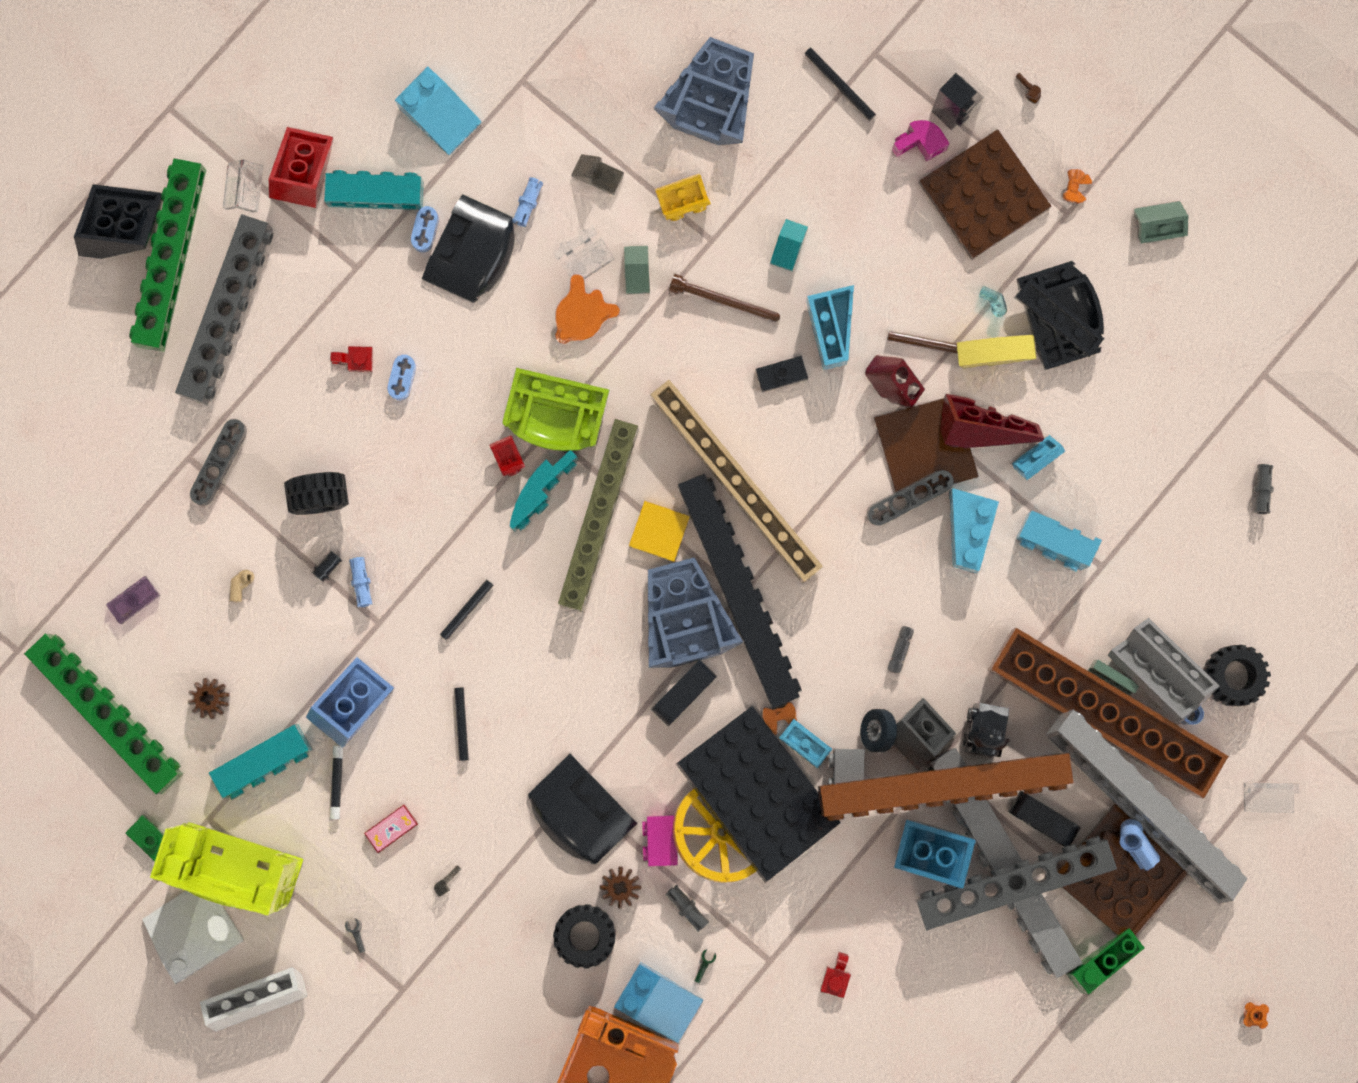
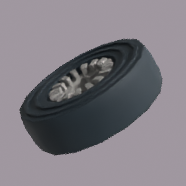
M872 709L863 717L860 735L865 748L871 752L883 753L893 746L897 736V725L894 716L888 710Z

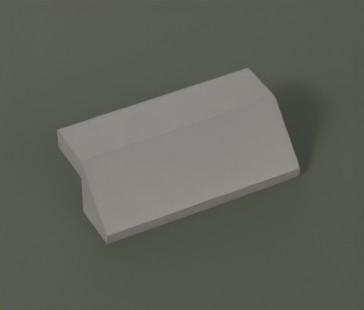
M1149 618L1136 626L1127 639L1113 648L1108 654L1177 724L1193 714L1219 687L1201 667Z

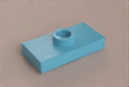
M1049 435L1043 442H1039L1015 460L1012 465L1018 473L1028 480L1062 455L1065 449Z
M795 719L792 720L779 737L816 768L821 765L832 751V748Z

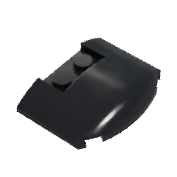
M462 194L451 212L452 215L433 254L430 255L422 280L475 303L478 301L477 297L486 291L489 292L495 286L509 263L515 242L512 222L514 217Z
M1073 261L1016 279L1018 290L1022 288L1029 278L1033 279L1101 336L1104 334L1103 314L1097 293L1086 274H1082L1073 266L1076 265ZM1024 306L1032 334L1034 335L1036 351L1044 370L1087 357ZM1097 347L1092 355L1100 353L1102 347Z
M571 753L528 794L529 800L531 799L533 813L549 838L571 856L590 861L591 864L596 865L638 824Z

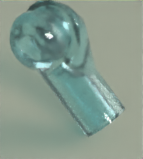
M983 286L978 297L990 302L992 312L996 317L1005 315L1007 305L1003 294Z

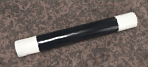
M333 746L330 819H340L343 748L341 746Z

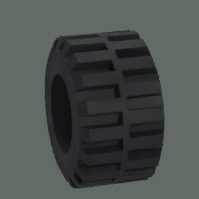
M312 473L296 476L284 482L289 513L295 515L324 513L342 509L349 504L346 479L342 473Z
M1231 645L1218 649L1219 651L1213 652L1210 655L1211 659H1208L1205 663L1207 668L1203 670L1219 685L1218 689L1213 693L1215 701H1221L1226 706H1245L1255 703L1259 700L1260 696H1264L1266 693L1265 687L1270 685L1267 677H1271V671L1267 672L1266 667L1269 664L1267 661L1263 662L1262 658L1264 656L1261 653H1256L1255 648L1246 647V645ZM1233 661L1241 663L1248 673L1247 683L1241 690L1231 688L1225 679L1226 667Z
M590 904L577 905L568 909L557 921L553 932L554 947L558 951L557 954L565 960V963L574 965L573 967L575 968L583 967L584 969H589L592 966H598L608 958L615 944L616 930L614 929L613 921L601 908L591 906ZM579 922H590L599 931L598 944L591 950H579L570 940L571 930Z

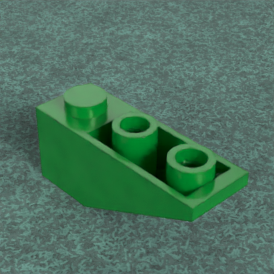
M1128 928L1082 960L1083 964L1067 972L1066 975L1080 993L1089 995L1145 949V947L1131 929Z

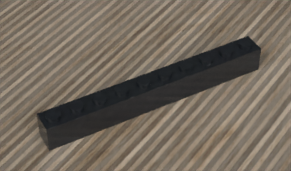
M704 473L678 484L679 491L771 708L773 709L799 698L798 692L802 691L797 678L792 679L789 670L792 669V665L788 656H782L779 649V647L783 646L778 633L773 634L770 625L773 624L772 618L768 610L764 612L760 603L764 602L759 588L755 590L753 588L751 580H754V576L749 566L744 567L741 558H744L745 555L740 544L735 545L732 536L735 535L731 522L726 523L722 514L726 513L721 499L716 501L713 494L717 490L712 478L707 479Z

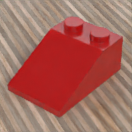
M287 127L268 179L269 198L316 208L324 183L333 137Z

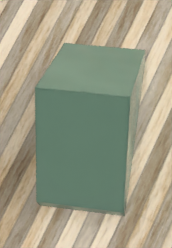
M648 246L624 247L626 294L650 293Z

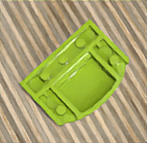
M516 368L502 424L506 428L508 426L520 439L541 448L556 451H577L589 446L591 448L596 446L610 390Z

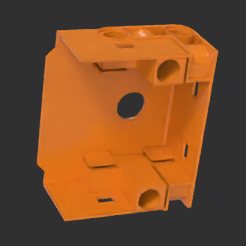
M589 1006L577 1030L578 1034L557 1083H589L587 1079L588 1071L594 1066H603L609 1073L608 1083H670L677 1066L674 1055L678 1053L679 1044L599 1008ZM618 1028L623 1031L624 1035L620 1038H615L611 1035L610 1030Z

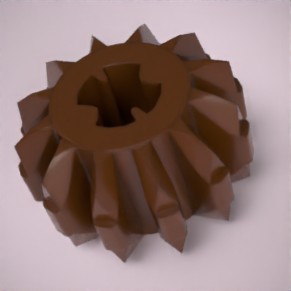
M203 678V686L199 682L194 683L197 691L190 690L189 694L194 696V699L188 700V704H196L192 712L198 713L200 711V718L205 719L207 715L210 719H215L216 712L219 715H223L224 710L221 706L229 707L230 703L224 701V698L230 697V693H222L226 685L221 684L218 686V679H213L210 683L208 678ZM207 693L214 697L213 701L210 700L211 704L205 702V697H208Z
M619 866L618 875H616L615 871L611 868L609 874L612 879L603 875L602 880L609 884L600 885L599 889L608 890L607 893L602 895V899L604 900L611 896L612 899L609 901V906H613L615 900H618V909H622L623 900H625L626 904L630 907L632 902L629 896L638 900L639 895L632 892V890H641V885H633L634 882L639 880L638 876H634L632 879L629 878L632 869H628L626 875H623V867ZM623 881L626 883L624 887H627V891H621L618 894L615 892L617 888L614 887V884H620Z

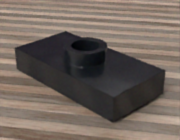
M802 356L755 369L762 393L808 380Z

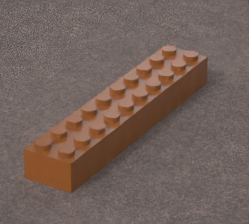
M1018 628L1011 630L987 670L1060 715L1074 709L1085 718V721L1093 729L1098 730L1111 746L1196 798H1205L1229 757Z
M1059 753L818 786L821 815L827 816L829 821L844 819V814L852 813V817L869 816V811L876 810L879 814L894 812V807H901V810L904 811L919 809L918 804L923 803L926 804V807L943 806V801L950 800V804L967 803L968 797H974L975 800L982 801L993 799L992 794L998 793L999 797L1018 796L1017 791L1023 790L1024 794L1043 792V787H1048V790L1052 791L1067 789V784L1074 782L1069 753Z

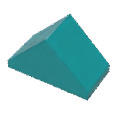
M786 219L780 231L770 264L793 271L808 226Z

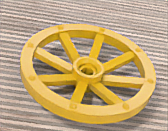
M692 789L680 802L673 821L674 843L683 862L700 877L718 883H732L754 874L756 870L751 864L741 871L730 873L726 843L746 860L747 858L719 821H716L697 799L699 795L695 789ZM690 804L708 823L710 828L683 827L684 818ZM718 829H724V836L719 835ZM684 835L710 836V839L693 857L686 845ZM715 844H718L721 873L712 871L700 864L701 860Z

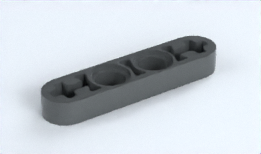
M230 419L223 426L190 490V498L196 504L201 506L208 505L215 497L247 434V428L240 420ZM238 424V429L241 430L240 434L233 435L231 440L236 443L235 445H232L230 442L225 441L224 438L226 436L228 439H230V437L232 436V432L230 431L231 426L236 427ZM223 445H227L230 448V455L226 458H220L218 455V449ZM215 466L219 469V476L211 480L207 477V470ZM204 479L206 482L214 484L212 488L207 485L205 493L208 495L206 499L201 498L199 501V496L196 493L198 490L203 491L206 486L201 483Z
M937 470L869 506L866 513L867 519L874 525H883L951 489L954 482L953 476L948 471ZM939 475L947 477L948 480L945 481L946 486L936 485L933 487L936 492L932 493V488L927 481L930 480L933 484L939 480ZM919 485H924L927 489V494L922 499H918L914 495V490ZM898 496L904 497L906 501L905 507L901 510H896L893 507V500ZM888 502V507L893 514L890 515L887 511L881 515V520L872 518V515L875 514L874 509L877 508L882 511L887 508L884 503Z

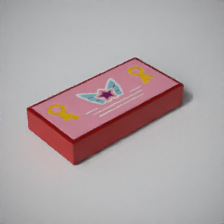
M404 804L364 834L377 853H380L416 827L418 822Z

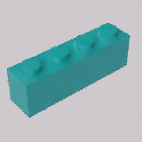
M334 170L333 173H326L324 201L328 207L420 210L423 207L424 181L421 176L412 172H406L402 176L394 175L392 172H380V175H371L368 171H357L356 174H347L343 170Z
M294 724L209 772V775L222 799L230 797L231 800H234L244 794L243 789L252 785L255 788L266 781L264 777L273 773L276 776L287 770L286 765L292 761L297 764L309 757L307 753L312 751V748L300 726Z

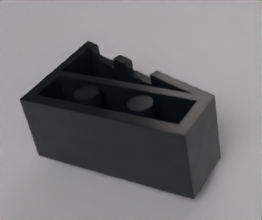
M955 73L939 89L932 112L953 130L957 125L961 127L969 119V114L984 96L959 74Z

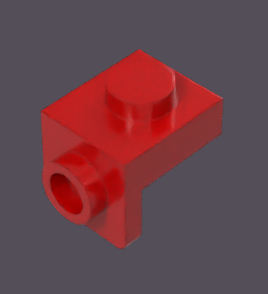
M512 435L490 444L492 453L503 476L516 475L525 467Z

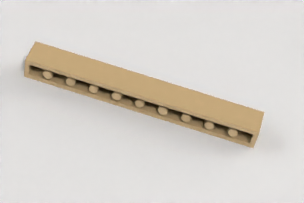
M668 380L651 393V400L801 583L804 584L823 567L822 564L673 383Z

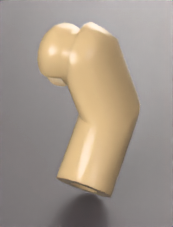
M242 570L231 579L230 602H242V590L251 584L255 578L252 571Z

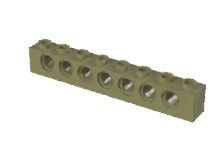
M618 419L614 420L558 601L559 606L583 613L639 431L638 425Z

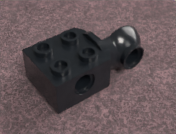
M984 703L973 704V707L969 708L967 713V722H970L969 731L965 732L963 736L962 746L966 747L965 752L990 757H1001L1002 750L1011 740L1005 738L1009 708Z

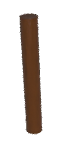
M893 331L888 332L887 340L958 354L957 344Z

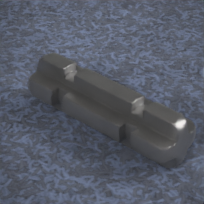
M907 626L901 627L900 638H897L891 656L893 659L890 660L888 665L889 671L894 673L901 672L902 661L905 660L910 645L909 639H912L914 629Z

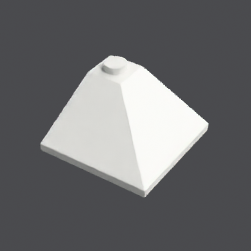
M188 891L183 892L142 919L164 967L175 984L183 981L244 941L223 905L202 899Z

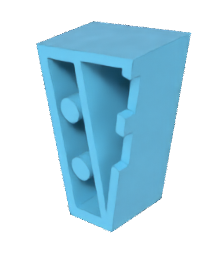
M854 285L807 296L806 304L823 371L847 365Z
M952 488L949 491L952 566L976 574L981 568L999 501Z
M1030 511L1027 514L1016 537L1017 540L1021 541L1020 545L1029 550L1036 548L1043 552V557L1052 561L1058 559L1064 562V567L1075 572L1078 569L1083 570L1090 567L1102 542L1101 539L1096 537L1093 541L1081 535L1080 530L1075 528L1071 530L1060 525V522L1035 511Z

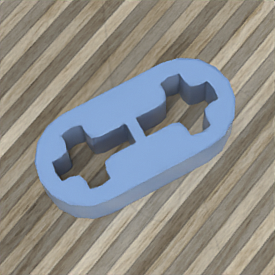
M430 206L422 207L416 215L411 243L418 252H427L434 244L439 216L436 210ZM428 213H431L434 219L429 220L427 227H424L425 221L422 216H427ZM423 232H426L425 238L428 243H423L422 246H419L416 240L421 239Z
M400 355L393 363L387 390L389 395L395 400H404L410 394L416 372V364L411 356ZM405 360H408L411 368L406 369L404 376H402V369L399 367V364H404ZM401 379L402 387L405 389V391L400 392L399 395H396L395 390H393V387H398L399 381Z

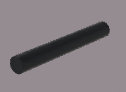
M486 579L439 635L448 640L494 585Z
M464 687L454 688L459 761L469 760Z

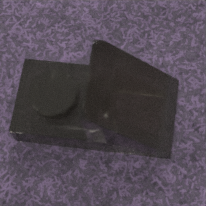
M581 154L571 176L611 195H615L623 179L624 172L603 163L601 157Z

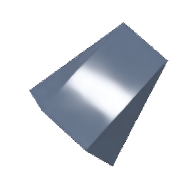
M709 37L693 57L689 66L681 72L673 86L669 87L665 96L654 106V110L674 129L716 145L743 143L754 53Z
M695 557L648 570L649 668H670L721 655L743 643Z

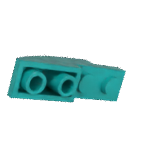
M571 450L553 466L546 459L528 479L512 512L510 528L514 532L517 529L520 531L525 529L531 522L529 520L531 516L535 513L539 515L549 506L547 502L550 499L544 491L546 489L549 491L554 489L560 482L558 480L560 476L564 473L568 475L577 467L576 462L578 458Z

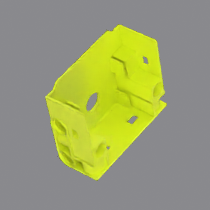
M188 822L165 829L150 878L186 890L197 897L217 904L269 916L288 906L304 859ZM212 846L224 849L222 856L212 853ZM258 861L269 863V869L258 868Z

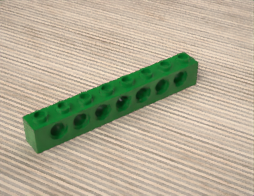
M173 158L172 165L168 166L167 188L164 187L161 196L163 201L162 210H159L156 216L158 227L156 233L152 235L151 256L147 257L145 265L147 270L146 279H143L141 282L140 292L142 296L140 302H137L135 307L136 322L135 325L131 326L129 333L131 343L136 347L165 352L207 171L201 163ZM180 183H188L186 189L178 191ZM176 205H182V210L177 214H173V208ZM176 227V234L174 236L168 237V230L170 228ZM167 250H171V256L163 260L162 254ZM166 273V279L161 283H157L158 275ZM155 296H161L160 303L152 306V299ZM155 319L154 327L146 329L148 320Z
M45 633L24 655L156 795L163 794L183 775L179 770L181 765L173 757L168 758L162 752L164 747L156 739L151 740L146 735L148 730L140 722L137 721L135 723L129 717L131 712L123 704L118 705L113 700L115 695L107 687L102 688L96 682L98 677L90 669L86 671L80 665L82 660L74 652L69 653L64 648L66 643L57 634L53 636ZM58 653L61 661L59 665L54 666L52 658ZM75 671L77 680L71 684L68 676L70 672ZM91 688L94 696L92 700L87 701L85 699V692ZM104 706H108L110 709V715L106 719L101 716V710ZM121 723H124L127 731L121 737L117 732V728ZM137 741H141L143 744V751L140 754L134 751V744ZM154 758L160 762V767L156 772L150 767V763Z

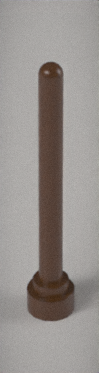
M676 273L673 275L669 292L675 294L687 292L774 322L780 320V314L775 311L687 283V280L683 279L682 275Z

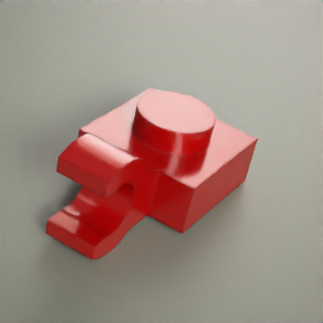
M348 346V353L331 352L330 362L336 365L348 364L349 372H373V347Z
M839 952L835 967L827 966L820 988L821 992L841 998L845 997L851 973L845 972L849 959L848 954Z

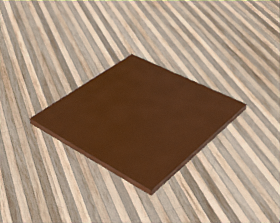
M944 398L874 417L895 492L937 470H945L951 473L954 479L953 484L979 477L970 448L951 447L944 443L940 431ZM939 475L937 482L932 484L928 480L927 483L931 486L932 490H935L933 487L936 485L946 486L945 481L948 478ZM924 485L917 486L914 490V495L927 492ZM902 496L897 497L898 500L904 498Z

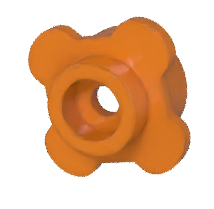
M1252 1002L1246 1003L1244 1006V1025L1247 1027L1252 1025L1258 1026L1261 1029L1268 1026L1266 1018L1269 1007L1266 1004L1259 1006L1254 1005ZM1255 1013H1258L1257 1018L1254 1017Z

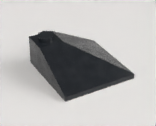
M93 184L74 234L78 256L104 259L146 249L162 202V193Z

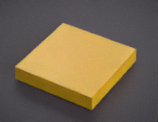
M644 501L629 547L675 562L690 516Z

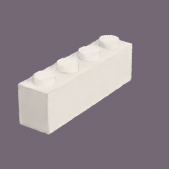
M291 967L201 1001L200 1005L205 1025L216 1032L308 996L302 974Z

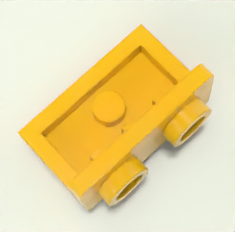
M700 174L654 189L662 214L666 220L677 221L682 219L684 214L688 212L699 213L706 210V206L711 205Z

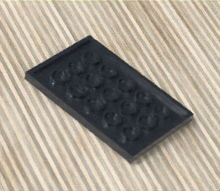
M753 706L676 763L677 767L765 883L841 823L839 820L829 821L827 816L821 815L819 793Z

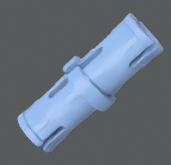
M533 177L529 178L523 196H520L518 199L519 206L512 219L513 223L517 222L516 225L521 227L527 226L532 209L537 206L536 200L543 186L542 181Z
M356 557L349 559L353 579L351 586L354 587L357 607L373 605L369 590L371 581L367 577L365 558Z

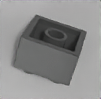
M922 698L896 722L897 736L893 745L916 770H919L933 759L956 733L934 708Z

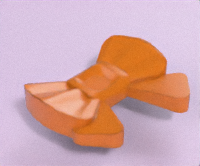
M1079 169L1068 170L1069 181L1063 198L1068 202H1076L1077 204L1086 201V197L1078 191L1079 184H1092L1090 176Z
M788 702L783 708L774 710L766 707L763 708V720L774 735L777 734V721L785 720L788 724L793 719L797 721L796 710L792 702Z

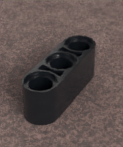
M699 660L651 710L669 727L714 681L717 675Z
M1021 790L1008 810L1013 816L1064 847L1072 844L1081 829L1076 823L1032 796L1024 794Z

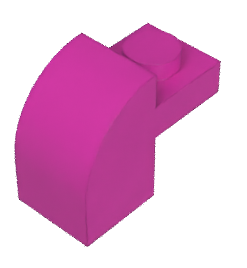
M917 120L909 124V135L905 132L895 139L892 151L898 157L917 146L927 162L947 151L950 143L936 124L927 120Z

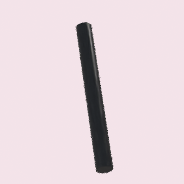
M811 47L805 52V55L869 121L876 116V113Z

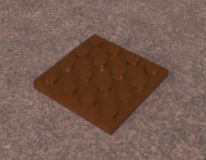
M998 129L919 180L920 186L971 260L1052 207Z
M1113 804L1078 847L1086 845L1085 840L1099 836L1101 840L1105 831L1120 837L1121 824L1131 818L1120 807ZM1144 830L1143 833L1160 856V861L1154 868L1149 870L1140 869L1129 851L1125 850L1110 887L1090 878L1062 887L1116 935L1130 928L1136 936L1188 874ZM1085 852L1080 856L1082 866H1087L1091 863L1092 856L1089 852ZM1065 861L1057 872L1065 873L1068 870V862Z

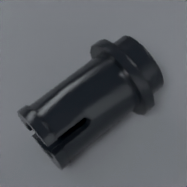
M330 550L323 561L317 567H313L315 570L312 573L322 582L325 579L329 580L328 576L343 560Z

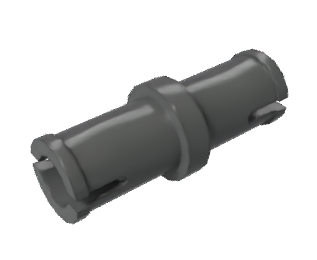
M1259 464L1257 465V485L1254 486V492H1256L1254 513L1270 514L1271 493L1274 492V487L1272 486L1273 465Z
M677 884L665 894L680 910L678 913L681 916H685L697 932L709 923L696 908L694 900L690 901Z

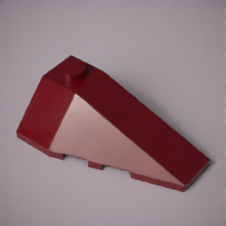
M945 394L940 431L944 443L951 447L977 448L1043 442L1044 440L1041 428L1037 423L1012 414L1008 417L1003 416L996 411V408L991 406L988 407V410L974 405L975 400L951 394Z

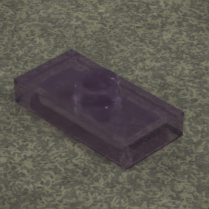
M144 576L108 602L106 606L118 623L123 624L161 595L148 577Z

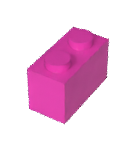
M675 815L647 816V821H642L643 836H647L648 846H643V861H648V866L678 865V852L673 838Z

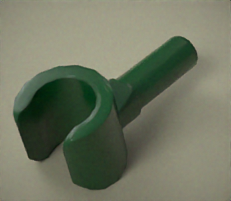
M707 949L701 953L702 963L694 980L695 982H701L708 965L715 961L716 953H714L711 961H707L704 958Z

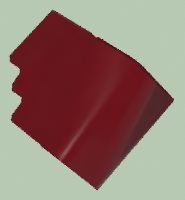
M876 355L865 370L866 377L880 397L886 398L890 403L913 407L925 391V388L903 358ZM896 374L901 379H905L906 381L902 384L898 383L896 380ZM910 385L919 387L916 394H909L908 396Z

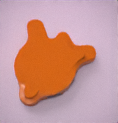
M574 274L570 278L568 294L556 307L555 321L557 330L555 338L562 344L589 339L596 334L604 321L617 317L620 309L615 304L605 303L602 293L598 289L587 294L583 277Z

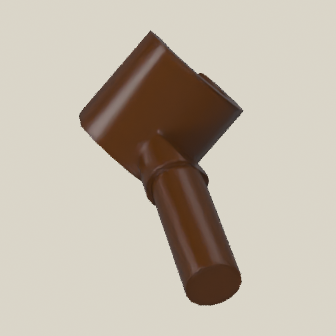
M1018 73L1016 78L1029 90L1025 97L1030 102L1036 104L1041 97V88L1037 85H1032L1021 73Z

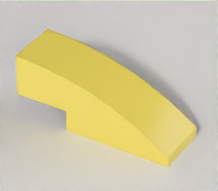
M1034 335L957 342L959 366L964 369L1036 359Z

